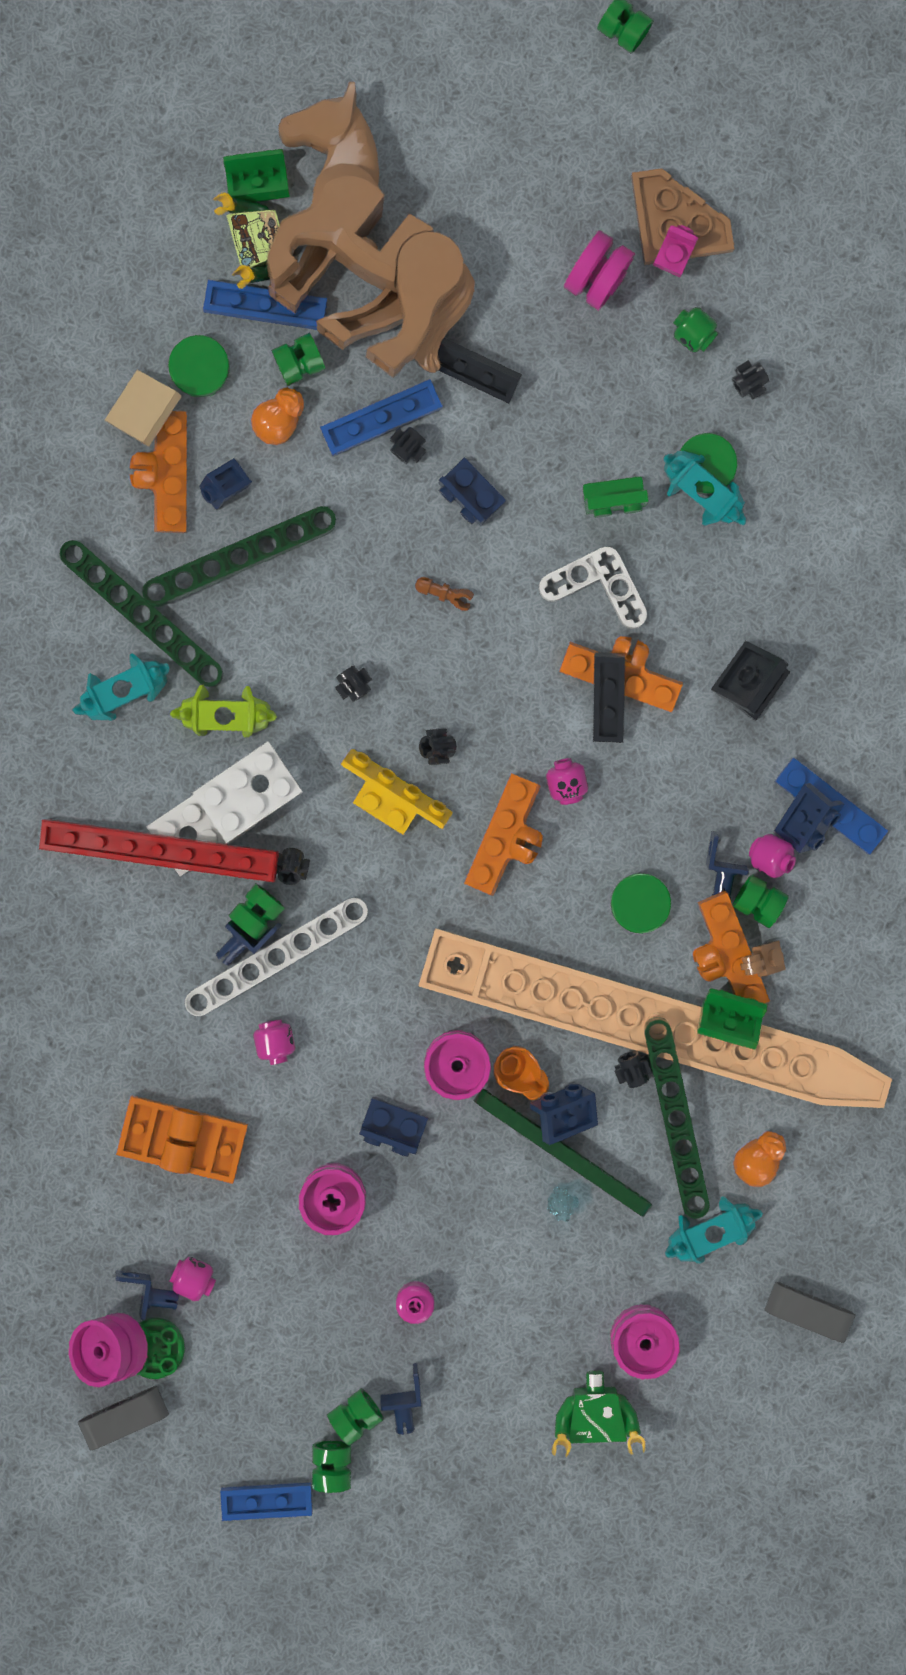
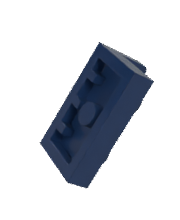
M465 457L445 476H442L438 482L441 486L438 490L449 503L455 500L463 508L460 514L471 525L476 522L481 526L506 502V499Z
M811 783L804 784L774 831L785 841L791 843L798 853L810 850L815 851L824 843V835L827 830L840 819L841 814L839 812L843 808L844 803L841 800L832 802Z
M569 1084L560 1091L544 1094L540 1099L530 1102V1109L540 1114L542 1140L548 1145L598 1126L595 1092L580 1084Z
M372 1097L359 1135L364 1136L363 1141L380 1147L381 1143L392 1146L391 1151L406 1157L409 1156V1153L416 1155L428 1117Z

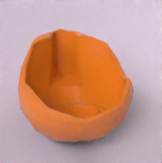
M288 387L282 388L274 399L262 402L254 409L251 425L253 432L260 440L271 445H279L289 440L297 427L299 416H301L304 409V400L301 393Z
M513 1046L506 1048L499 1054L493 1065V1075L501 1087L514 1093H521L529 1100H537L548 1092V1077L541 1070L537 1059L527 1049Z
M766 1131L758 1139L750 1141L739 1149L735 1154L733 1165L735 1173L740 1180L752 1187H763L771 1183L778 1172L780 1160L783 1159L786 1152L784 1137L775 1132Z

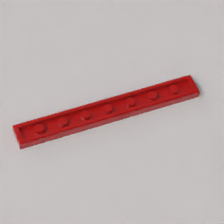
M42 819L39 849L266 882L276 881L279 851L51 819Z

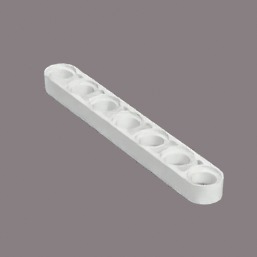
M350 898L192 990L185 999L187 1011L194 1016L205 1015L359 925L368 915L366 903L359 898ZM353 902L360 904L363 908V915L357 920H352L346 915V907ZM325 918H332L337 923V930L332 935H326L320 929V923ZM299 933H306L311 938V945L306 950L297 949L294 944V938ZM274 948L281 949L285 953L284 963L281 965L271 964L268 959L270 950ZM253 963L259 968L257 979L247 980L243 976L242 969L246 964ZM223 978L229 979L233 983V991L227 996L221 995L216 988L218 981ZM195 994H202L207 998V1007L202 1011H197L191 1006V998Z

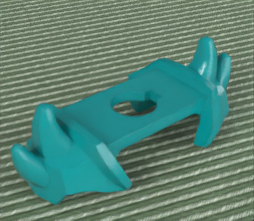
M677 451L674 454L664 456V471L671 482L667 492L669 497L682 489L704 507L705 511L702 516V524L704 526L719 521L727 524L733 521L740 525L746 524V517L742 511L745 502L739 491V486L735 482H731L729 484L730 490L703 468L699 463L704 462V456L685 451ZM698 480L701 482L709 481L713 484L714 492L710 497L703 498L697 494V486L695 484Z
M131 653V668L102 682L92 673L88 674L87 690L80 696V703L72 711L77 715H87L91 720H115L117 718L116 713L110 712L137 698L148 694L147 700L149 702L154 701L155 697L158 696L167 684V674L170 667L167 663L161 664L156 660L142 661L135 654ZM121 680L131 682L133 686L130 688L129 694L123 698L115 696L113 692L115 683Z
M723 1196L720 1198L719 1208L726 1212L698 1225L688 1228L691 1224L687 1217L680 1215L678 1218L679 1228L669 1237V1246L665 1251V1256L667 1258L676 1257L681 1262L701 1264L705 1261L704 1255L733 1242H736L737 1245L745 1244L748 1236L756 1229V1221L762 1217L763 1212L759 1209H751L746 1203L732 1204ZM713 1225L720 1228L723 1227L726 1232L723 1233L721 1240L716 1243L709 1242L705 1236L707 1228Z

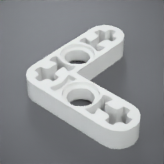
M611 547L600 548L546 575L539 584V592L543 599L554 602L600 580L623 626L630 629L638 628L645 622L647 617L646 608L620 555ZM603 553L607 557H614V560L611 562L613 571L615 572L620 568L622 574L612 576L608 581L604 577V575L610 574L608 568L605 565L600 567L598 564L602 559L601 554ZM576 566L584 567L588 572L587 580L582 583L575 582L571 578V570ZM565 572L567 582L573 588L567 590L565 584L558 588V595L554 596L552 592L546 593L544 589L548 586L547 581L552 580L553 583H557L563 580L559 574ZM615 580L626 582L628 592L624 596L620 597L613 594L611 584ZM633 595L635 601H630L629 603L633 610H640L641 614L637 617L639 622L634 623L632 619L627 621L625 615L628 614L626 605L624 604L620 608L617 602L625 601Z

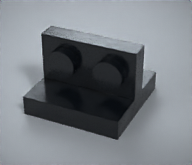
M745 640L711 690L718 696L733 703L748 717L757 721L790 674V671L787 669L789 664L782 658Z

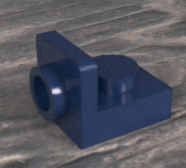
M235 458L208 473L199 485V488L206 502L212 504L218 510L226 500L248 488L252 481Z

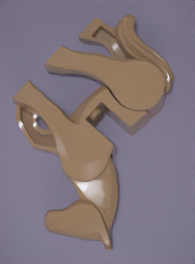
M349 81L343 97L323 99L303 110L285 116L278 125L279 137L286 147L308 146L328 156L320 175L316 178L310 207L282 220L276 231L267 256V269L271 282L269 285V295L288 310L296 313L299 305L307 297L311 288L321 279L335 259L355 275L383 291L376 299L361 308L334 313L317 321V331L344 350L359 339L386 332L403 323L402 329L397 336L368 347L366 358L392 377H395L404 365L413 359L427 372L435 373L441 367L438 358L440 343L446 333L459 321L471 304L475 281L468 267L463 263L459 247L451 238L434 232L433 227L411 214H408L381 251H378L377 245L367 238V235L382 217L384 194L378 187L379 164L376 145L366 120L356 106L355 82ZM307 245L298 262L292 255L298 246Z

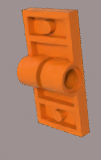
M132 1095L130 1096L116 1155L158 1165L160 1168L174 1173H191L233 1184L248 1124Z

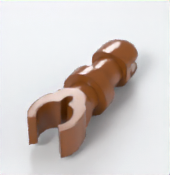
M426 577L419 578L415 583V588L419 593L424 595L429 593L439 597L438 600L442 602L448 600L460 610L467 611L471 606L470 603H464L461 600V597H466L469 600L473 598L474 593L470 590L451 589L450 585L446 583L442 586Z

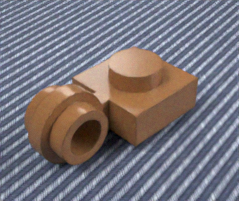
M779 940L752 947L753 954L742 957L743 963L740 964L741 970H745V975L758 974V977L786 970Z

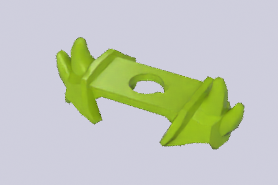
M200 685L193 697L182 700L180 707L172 710L170 713L172 718L181 720L184 727L194 731L198 736H206L208 730L242 731V735L245 738H249L252 734L266 729L269 722L276 720L277 717L266 701L252 695L250 686H246L242 692V698L246 701L203 700L209 697V692L204 685ZM220 707H226L232 713H235V719H232L228 724H220L215 719V712Z

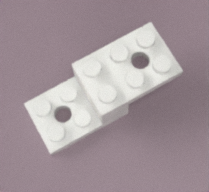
M268 741L192 792L194 795L149 824L147 829L151 834L180 837L181 830L186 826H191L197 832L196 840L230 844L303 791ZM258 775H264L269 780L268 789L262 793L256 792L252 787V781ZM175 869L179 876H182L189 871Z

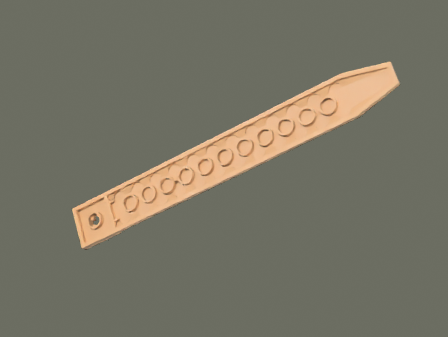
M435 928L418 985L422 988L649 1054L644 1034V1026L649 1019L662 1017L671 1026L680 1064L819 1105L884 1108L892 1082L890 1077L839 1047L762 1024L759 1043L755 1050L698 1034L697 1029L701 1006ZM455 957L461 958L460 963L464 965V969L458 970L456 974H452L451 967L447 966V962L453 961ZM654 1024L649 1030L650 1036L654 1039L663 1038L667 1032L666 1027L662 1024ZM661 1053L657 1056L673 1061V1057L668 1053Z

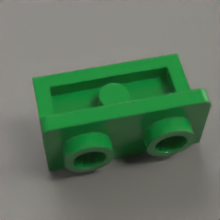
M283 149L223 157L228 194L232 198L257 202L290 197Z
M640 476L587 483L582 487L586 515L594 514L595 518L611 516L612 511L624 510L625 514L640 512L642 507H646L649 502L648 492L644 490L643 480Z
M711 988L702 1003L697 1033L755 1050L759 1043L762 1019L768 1005L752 998H744L724 990Z

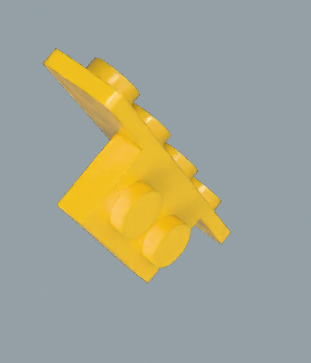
M351 749L341 763L344 768L365 780L353 804L404 835L416 814L443 829L453 813L445 804L425 795L417 786L403 781L392 770L381 767L363 752Z

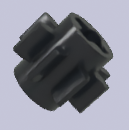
M747 360L736 367L735 372L737 375L732 377V383L742 398L749 394L753 400L765 393L766 388L764 385L769 382V377L759 362L752 366L750 361Z
M410 426L405 432L398 428L390 437V441L394 444L390 451L405 464H408L411 459L418 463L426 453V450L422 447L426 440Z
M353 665L336 677L340 684L335 689L343 700L349 697L352 702H355L371 691L367 683L372 681V678L365 668L358 671L356 666Z
M446 728L426 730L427 736H423L419 742V751L422 757L429 758V765L449 764V757L454 756L457 748L454 737L447 735Z
M297 848L284 849L282 854L279 853L276 872L278 880L286 885H295L300 879L306 880L310 859H304V853Z
M630 1051L618 1058L619 1064L614 1066L616 1069L614 1072L619 1084L627 1082L629 1088H636L649 1081L648 1074L652 1073V1066L648 1055L640 1057L638 1051Z

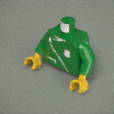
M603 1371L586 1372V1388H574L573 1395L566 1397L558 1410L555 1421V1437L557 1439L554 1441L551 1449L554 1456L557 1451L556 1446L563 1445L566 1448L565 1457H567L571 1450V1443L627 1442L628 1452L633 1455L631 1445L638 1442L642 1445L643 1453L645 1452L646 1445L644 1438L640 1436L641 1430L637 1412L625 1395L617 1393L616 1387H604Z

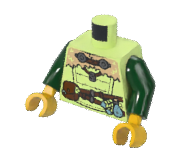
M220 193L213 200L222 202L223 207L216 208L214 212L216 215H223L227 211L230 213L227 215V219L240 262V266L232 273V276L240 275L243 278L237 284V287L243 289L249 282L257 283L270 280L267 269V256L279 227L276 210H270L268 206L249 200L232 198L228 193Z

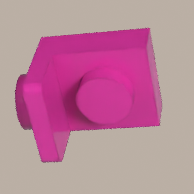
M670 225L653 266L680 278L698 237L693 235L694 232L688 227Z

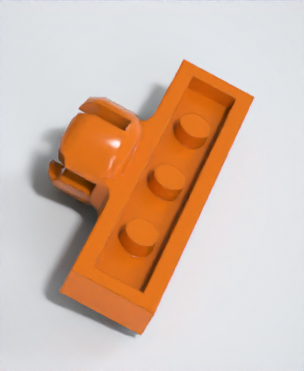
M172 411L154 438V451L137 452L132 456L130 469L146 471H134V475L130 474V480L134 488L150 489L154 493V532L186 533L187 412Z
M625 636L617 638L610 653H626L625 696L672 713L683 682L655 673L645 667L649 656V648L646 644L637 640L633 653L630 655L628 652L632 638ZM570 642L559 672L594 684L595 652L598 651Z
M511 773L464 884L494 896L510 860L515 859L524 864H530L535 860L538 853L524 846L526 842L540 848L542 846L543 835L541 832L526 824L529 812L541 787L540 785Z
M722 891L697 902L710 934V941L693 951L694 962H697L699 965L697 966L699 974L708 982L720 977H727L734 995L752 998L761 1003L769 1002L770 999L761 977H758V974L745 975V970H741L742 957L752 954L728 893Z

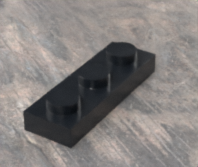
M443 338L440 343L438 358L441 367L438 371L508 404L511 402L522 374L446 338Z
M595 652L593 742L623 743L626 653Z

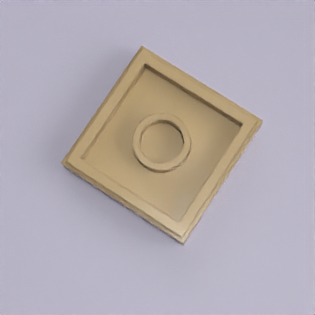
M136 370L105 418V421L149 447L182 396L170 387Z

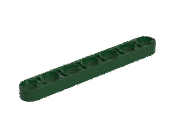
M316 507L148 580L143 586V597L153 607H161L328 535L335 528V514L328 507ZM319 513H326L331 518V524L325 529H320L314 524V517ZM291 525L300 526L304 532L302 538L297 541L290 540L286 536L288 527ZM263 537H271L275 540L276 547L272 552L265 553L260 550L258 544ZM239 548L244 549L248 553V560L241 565L235 564L231 560L232 552ZM211 560L218 562L221 566L219 574L214 577L207 576L203 571L205 563ZM184 572L189 573L193 577L192 585L186 589L178 587L175 582L176 577ZM156 584L161 585L165 589V596L158 601L148 597L149 588Z
M75 540L67 541L62 545L59 553L61 561L196 681L210 688L221 683L223 679L222 667L155 607L149 605L136 590L86 546ZM72 546H78L82 550V558L76 563H71L66 558V552ZM101 566L104 569L105 577L101 582L94 583L89 579L88 574L92 567ZM116 586H123L127 590V598L123 602L117 603L111 598V592ZM138 606H146L150 610V617L146 622L140 623L134 619L133 614ZM164 625L169 626L173 632L171 640L165 643L158 641L156 637V631ZM189 645L194 648L195 657L191 662H182L178 655L179 650L183 646ZM212 665L216 667L218 677L213 682H205L202 679L201 671L205 666Z
M653 1017L646 1022L644 1034L682 1207L686 1215L693 1219H699L708 1213L710 1203L674 1038L669 1022L662 1017ZM654 1024H662L666 1027L667 1032L663 1038L654 1039L650 1036L649 1030ZM661 1053H668L673 1057L672 1064L667 1068H661L656 1064V1057ZM667 1082H675L679 1086L678 1093L673 1097L665 1096L662 1092V1087ZM675 1110L682 1111L685 1114V1121L680 1125L671 1124L668 1120L671 1112ZM678 1140H689L692 1144L691 1150L686 1154L678 1153L675 1150V1144ZM686 1168H693L698 1172V1177L693 1182H685L681 1178L682 1171ZM698 1196L704 1200V1205L700 1210L693 1211L688 1208L687 1202L691 1197Z
M482 1088L473 1100L487 1112L640 1216L645 1217L653 1205L618 1179L615 1180V1177L568 1145L566 1146L562 1141L552 1145L543 1142L542 1130L539 1125L521 1113H516L517 1110L495 1095H492L486 1089Z

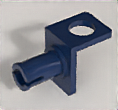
M711 831L706 865L708 870L717 872L712 896L722 892L723 889V891L728 893L731 900L734 875H749V869L746 865L715 861L719 836L716 831Z
M230 920L225 927L233 936L216 952V956L220 960L230 952L222 963L231 966L232 962L245 948L255 954L282 924L278 922L258 942L233 920Z
M115 1271L116 1281L144 1284L139 1310L140 1320H145L147 1309L150 1306L177 1309L178 1303L176 1302L179 1299V1294L173 1290L152 1288L150 1274Z
M413 1363L415 1391L381 1395V1411L394 1410L397 1434L404 1435L403 1422L406 1423L407 1434L414 1432L412 1408L422 1407L417 1363Z

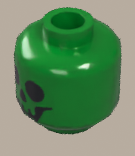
M699 307L693 308L690 312L684 309L673 322L677 326L674 331V338L693 353L699 350L704 352L719 334L715 331L717 329V322Z

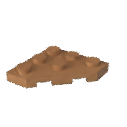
M662 168L633 172L631 174L644 265L654 263L670 225L688 227L694 232L693 235L698 237L689 259L734 251L730 219L707 205L704 199L688 187H683L671 178L672 175Z

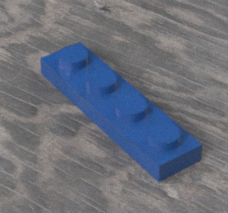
M208 280L203 310L204 313L317 330V321L326 315L327 298L307 295L299 305L296 313L273 299L269 295V289L251 286L239 289L237 284Z
M431 379L321 426L320 429L333 457L443 409V406Z
M794 757L774 780L775 783L793 797L797 796L804 784L811 783L830 801L841 800L844 803L843 808L839 812L841 817L832 827L868 855L872 853L888 832L887 829Z

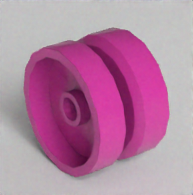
M601 230L589 242L563 287L577 296L583 293L591 282L592 286L587 293L586 303L598 311L605 305L609 297L613 296L636 254L622 245L615 249L609 259L606 258L612 248L613 238Z
M462 1030L447 1031L436 1037L427 1048L424 1060L425 1076L431 1088L442 1097L453 1100L467 1099L480 1092L488 1081L491 1069L489 1054L482 1041L472 1033ZM455 1060H459L462 1062L463 1068H458V1071H454L452 1063Z
M325 1164L315 1168L306 1177L299 1194V1210L303 1220L312 1230L323 1235H340L350 1231L360 1221L366 1204V1189L361 1177L352 1168L342 1164ZM328 1194H333L334 1198L339 1200L337 1202H330Z
M634 1305L622 1311L614 1320L610 1331L611 1347L619 1366L627 1374L642 1380L655 1379L666 1374L676 1363L680 1351L679 1337L669 1317L659 1308L650 1305ZM644 1339H648L649 1343L647 1345H643L641 1341Z
M117 1312L81 1323L73 1331L70 1338L69 1359L72 1369L80 1380L89 1386L99 1388L135 1376L145 1364L148 1344L145 1333L139 1323L128 1314Z

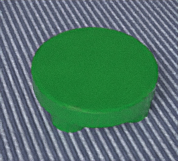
M193 335L181 340L173 348L168 363L169 373L174 384L182 392L193 397H206L216 394L227 381L230 370L229 359L224 348L213 338L204 335Z
M712 433L698 434L690 438L680 450L704 456V462L699 464L726 487L736 474L737 456L735 450L725 438ZM698 480L695 484L698 494L710 495L714 492V486L709 481L701 482Z
M644 873L632 874L620 880L614 888L610 902L611 911L617 923L624 929L633 933H649L661 927L667 920L671 910L670 893L665 884L658 878Z
M154 1317L140 1321L139 1325L145 1333L148 1346L147 1359L137 1375L148 1379H161L173 1374L180 1366L185 1354V1340L181 1331L175 1324L163 1318Z

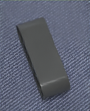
M775 1282L764 1309L767 1313L841 1343H845L856 1314L845 1308L815 1296L813 1297L786 1285L785 1287V1284Z
M152 1386L147 1391L145 1389L96 1411L92 1415H87L77 1423L89 1450L92 1451L164 1419L169 1415V1412L158 1387Z

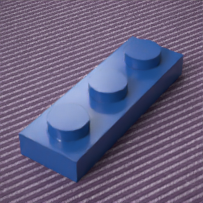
M311 1482L223 1487L220 1490L222 1521L312 1516Z

